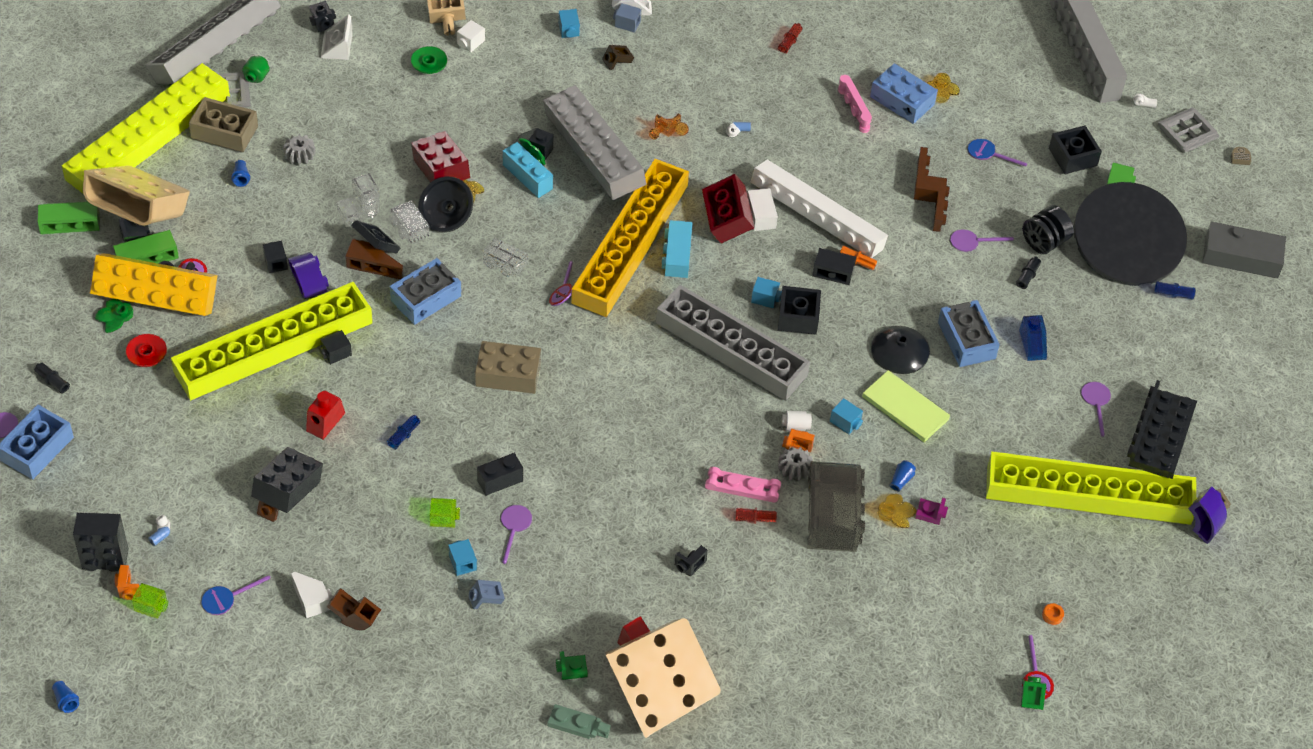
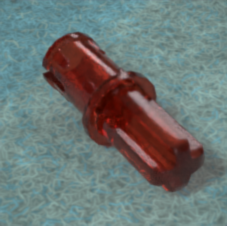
M794 23L789 32L784 34V39L778 45L780 52L786 54L792 44L797 42V37L803 30L800 23Z
M757 507L755 509L736 508L735 521H749L756 524V521L776 522L777 520L776 511L757 510Z

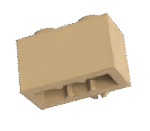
M427 0L430 24L443 22L444 35L449 36L448 29H450L451 35H454V21L466 20L464 0Z

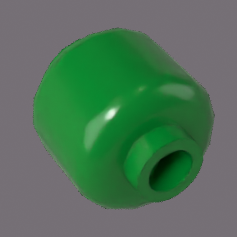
M251 56L242 68L245 79L253 83L262 82L270 70L268 61L262 56Z

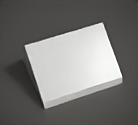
M349 14L324 31L321 58L349 60L352 41V20Z

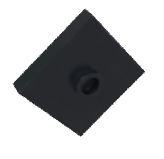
M354 220L351 226L375 248L392 253H398L401 249L378 226Z

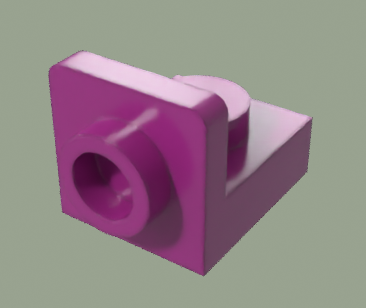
M942 497L941 503L921 498L915 519L939 525L941 518H946L948 506H945L946 498Z

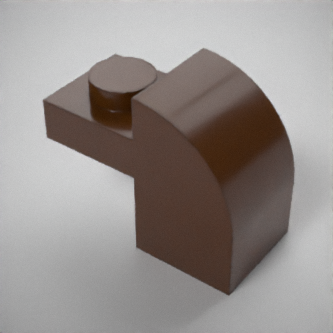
M341 588L336 591L327 605V608L342 618L340 621L342 624L359 631L371 627L382 610L366 597L357 601Z

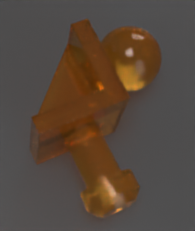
M679 113L672 119H665L657 114L655 116V129L652 128L648 133L649 137L654 140L659 137L660 133L668 137L674 132L679 136H685L689 131V127L686 123L681 122V115Z

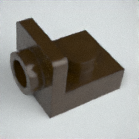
M609 45L602 57L609 70H613L617 62L632 63L634 59L627 46Z

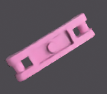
M841 75L838 92L844 95L846 104L850 105L852 115L857 118L860 124L859 130L862 133H867L870 130L872 116L850 76Z
M710 467L708 470L709 479L705 483V488L708 490L769 502L778 501V490L781 488V481L778 479L767 480L721 471L717 467Z

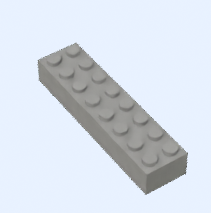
M236 0L146 64V67L156 84H174L201 63L207 64L213 55L222 53L224 51L223 48L236 43L237 38L248 34L253 26L256 27L262 24L264 18L273 16L281 5L278 0Z
M1051 0V8L1055 10L1057 20L1062 24L1063 32L1068 37L1069 45L1074 49L1076 59H1079L1081 63V70L1085 72L1087 82L1093 88L1094 96L1098 98L1100 103L1120 100L1127 74L1090 0Z
M576 85L543 99L548 119L612 200L646 185L643 167Z
M679 285L657 308L656 324L785 401L808 376L809 360L682 285Z

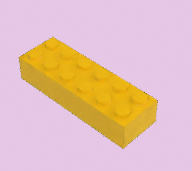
M102 253L97 254L95 257L90 294L206 316L212 314L218 275Z

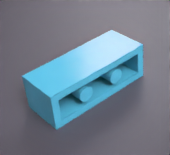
M518 142L503 150V166L537 198L553 189V174Z
M670 220L669 228H665L664 239H668V242H664L663 254L667 255L662 257V269H665V276L688 278L692 222Z

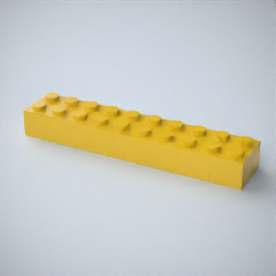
M654 159L645 173L646 185L634 190L573 286L571 304L607 318L688 187L689 171Z

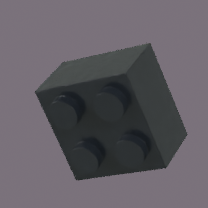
M1086 125L1052 133L1049 150L1064 174L1098 166L1102 151Z
M782 286L778 331L817 335L821 290Z

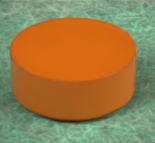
M1055 603L1047 604L1042 612L1043 620L1051 625L1061 623L1064 617L1063 608Z

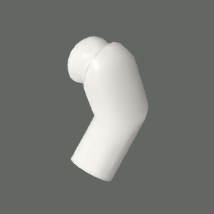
M1141 93L1133 97L1134 104L1137 106L1156 108L1157 99L1147 98Z

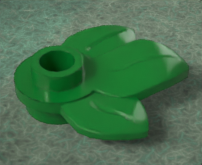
M520 138L519 141L522 147L545 166V157L539 149L533 146L530 141Z
M111 299L106 301V307L100 309L94 318L97 321L106 322L105 332L111 333L121 328L124 322L129 321L133 317V307L129 303H122L119 299Z

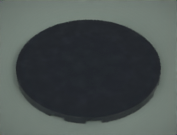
M1116 182L1101 186L1084 199L1076 213L1074 238L1078 245V251L1094 271L1111 281L1115 280L1130 286L1156 283L1170 275L1184 256L1187 246V232L1181 214L1168 198L1148 186L1132 182Z

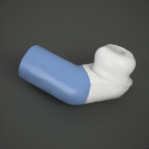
M733 122L727 127L726 133L729 137H735L741 131H750L751 122Z
M160 515L156 518L157 532L148 538L154 546L170 534L171 523L165 515Z

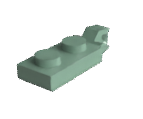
M557 704L554 705L547 724L548 727L587 739L595 738L596 735L608 738L611 725L601 722V719L596 716Z

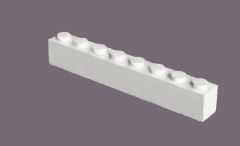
M768 159L754 168L750 183L760 189L770 188L772 197L851 247L862 251V254L873 258L884 249L888 237L886 233Z

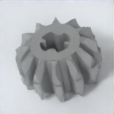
M300 134L297 137L291 135L290 139H286L283 147L286 160H290L291 164L297 162L299 166L301 162L307 164L308 160H313L316 152L313 140L309 139L307 135L303 137Z
M792 446L790 450L785 449L783 454L779 456L778 469L782 471L783 477L789 475L790 481L793 477H796L798 481H800L801 477L807 478L808 473L812 471L813 459L812 456H809L808 450L802 451L801 447L797 450Z

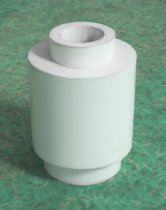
M786 411V414H782V426L785 427L786 431H791V429L799 431L811 429L812 416L806 413V411Z

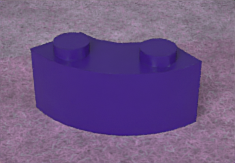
M308 252L288 258L292 276L298 285L302 298L306 299L328 292L326 288L329 287L326 275L322 276L317 255L313 256L312 253Z
M1212 486L1203 491L1188 508L1195 518V527L1192 530L1206 544L1210 543L1224 526L1227 519V510L1222 500V495Z

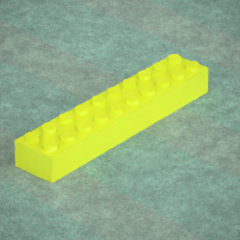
M201 63L61 165L65 181L83 193L84 170L119 166L136 167L190 127L189 122L204 97L221 102L225 101L227 96L230 97L228 81Z
M351 282L171 357L173 372L191 401L321 345L320 339L340 330L346 335L372 324V309L355 283Z
M992 451L987 465L986 499L1191 525L1194 519L1193 514L1188 508L1197 498L1196 477L1174 474L1173 479L1143 470Z

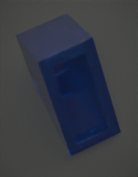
M1023 316L1019 332L1027 361L1047 360V336L1043 316Z

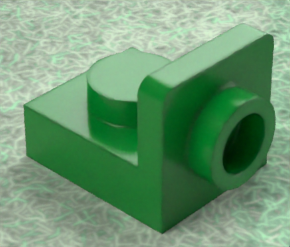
M564 651L559 652V659H556L557 673L561 672L562 680L588 678L585 655L565 657Z
M1028 676V680L1022 679L1021 707L1043 710L1046 683L1042 682L1040 677Z

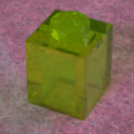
M431 498L430 527L455 528L456 520H460L461 511L457 507L456 499Z
M141 583L132 599V604L135 612L158 619L161 612L166 611L168 600L165 590Z

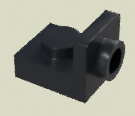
M701 545L696 551L692 550L688 557L678 552L675 554L674 565L678 571L686 573L691 577L707 561L708 550Z

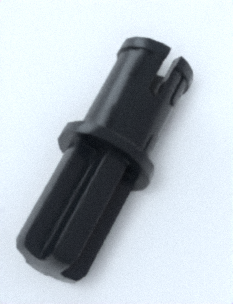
M1037 256L1031 258L1028 264L1022 268V274L1016 281L1017 287L1026 289L1031 279L1035 278L1036 271L1041 264V260Z
M43 362L36 364L34 371L45 379L46 384H51L61 394L69 389L70 384L61 378L56 370H51Z

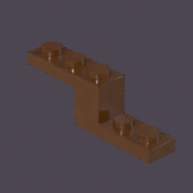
M921 147L918 157L914 200L936 203L933 231L940 232L941 226L946 224L947 214H944V211H947L948 200H945V197L949 196L950 186H946L947 178L928 176L929 169H926V166L929 167L931 156L927 155V147Z

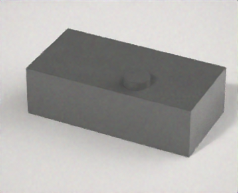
M1211 221L1205 236L1202 264L1278 279L1284 265L1286 236Z

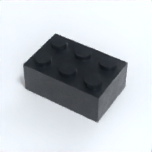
M287 447L254 476L251 497L288 513L320 483L323 463Z
M77 513L73 537L82 569L116 572L120 569V565H126L129 548L121 514Z

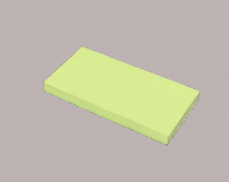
M889 370L863 392L862 395L864 399L923 442H926L950 418L948 413Z

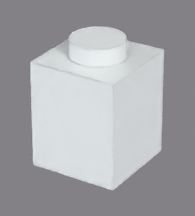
M472 20L457 31V44L470 52L485 41V28Z

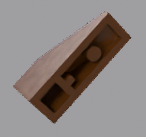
M352 239L346 253V268L400 280L403 278L402 264L384 251L375 248L369 242Z

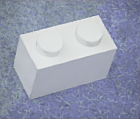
M770 188L749 190L747 196L754 223L753 230L776 229L778 216Z

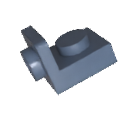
M477 580L469 590V600L471 601L472 608L478 609L482 603L502 604L505 598L501 582Z

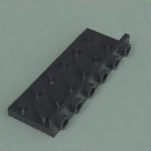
M1157 380L1155 387L1150 386L1147 396L1149 398H1146L1136 431L1133 435L1127 457L1130 458L1128 466L1173 479L1197 400L1159 390L1161 381Z

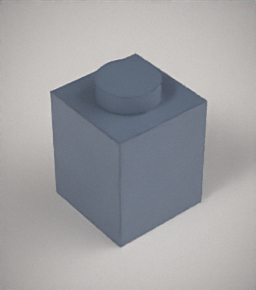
M621 3L619 9H616L613 15L615 27L635 33L641 22L642 9Z

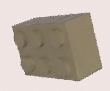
M204 97L189 122L191 138L244 152L258 128L257 112Z
M482 341L475 372L476 387L535 394L541 365V348Z

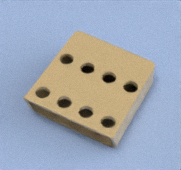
M119 166L84 170L83 194L86 200L94 206L134 223L145 226L178 218L185 211L190 193L189 190L132 166Z
M685 618L673 620L611 651L605 652L645 738L720 694L721 690L689 621Z

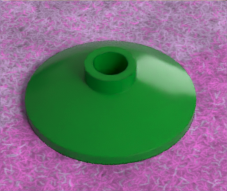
M426 46L417 49L412 54L411 64L418 72L434 74L446 67L447 55L440 48Z

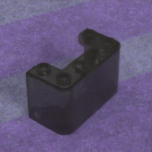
M810 462L807 479L809 492V535L807 538V549L857 552L858 544L862 545L865 521L861 520V515L864 516L865 503H861V498H864L865 486H862L865 469L861 468V464Z

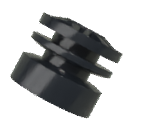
M1049 205L1038 214L1027 219L1023 223L1022 231L1028 245L1037 253L1044 255L1069 240L1073 236L1074 228L1070 217L1061 207Z

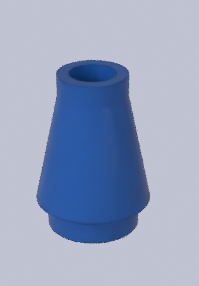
M243 160L235 162L231 176L232 182L238 187H244L250 181V174L246 167V162Z
M905 460L898 463L890 487L900 492L915 476L916 467Z
M64 681L55 682L52 690L54 691L59 710L65 713L75 711L79 706L78 695Z

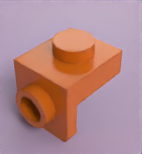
M791 429L789 436L785 435L782 447L790 450L792 446L796 449L801 447L802 450L811 452L815 435L806 431Z
M120 565L119 573L115 574V586H117L119 597L126 600L141 598L140 585L130 584L131 572L129 565Z

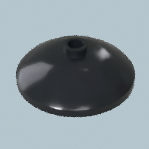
M446 176L438 178L428 184L420 196L418 206L420 217L424 224L434 231L442 233L454 231L464 225L469 219L474 204L473 194L468 185L456 177Z
M889 326L880 330L874 336L871 343V353L876 363L883 369L896 374H910L925 366L929 359L930 347L925 337L918 331L906 326Z

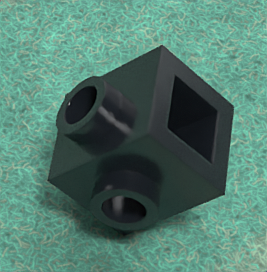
M326 0L309 6L312 27L316 26L318 32L327 30L335 24V11L333 8H329Z

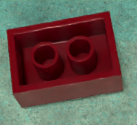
M446 131L411 142L413 160L430 183L446 176L456 177L462 181L471 178L468 159Z
M736 174L702 189L710 231L721 244L754 229L746 187Z

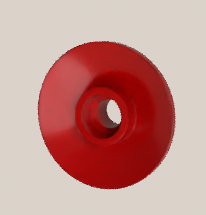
M154 334L136 336L126 347L128 360L139 367L154 366L160 363L167 353L165 341Z

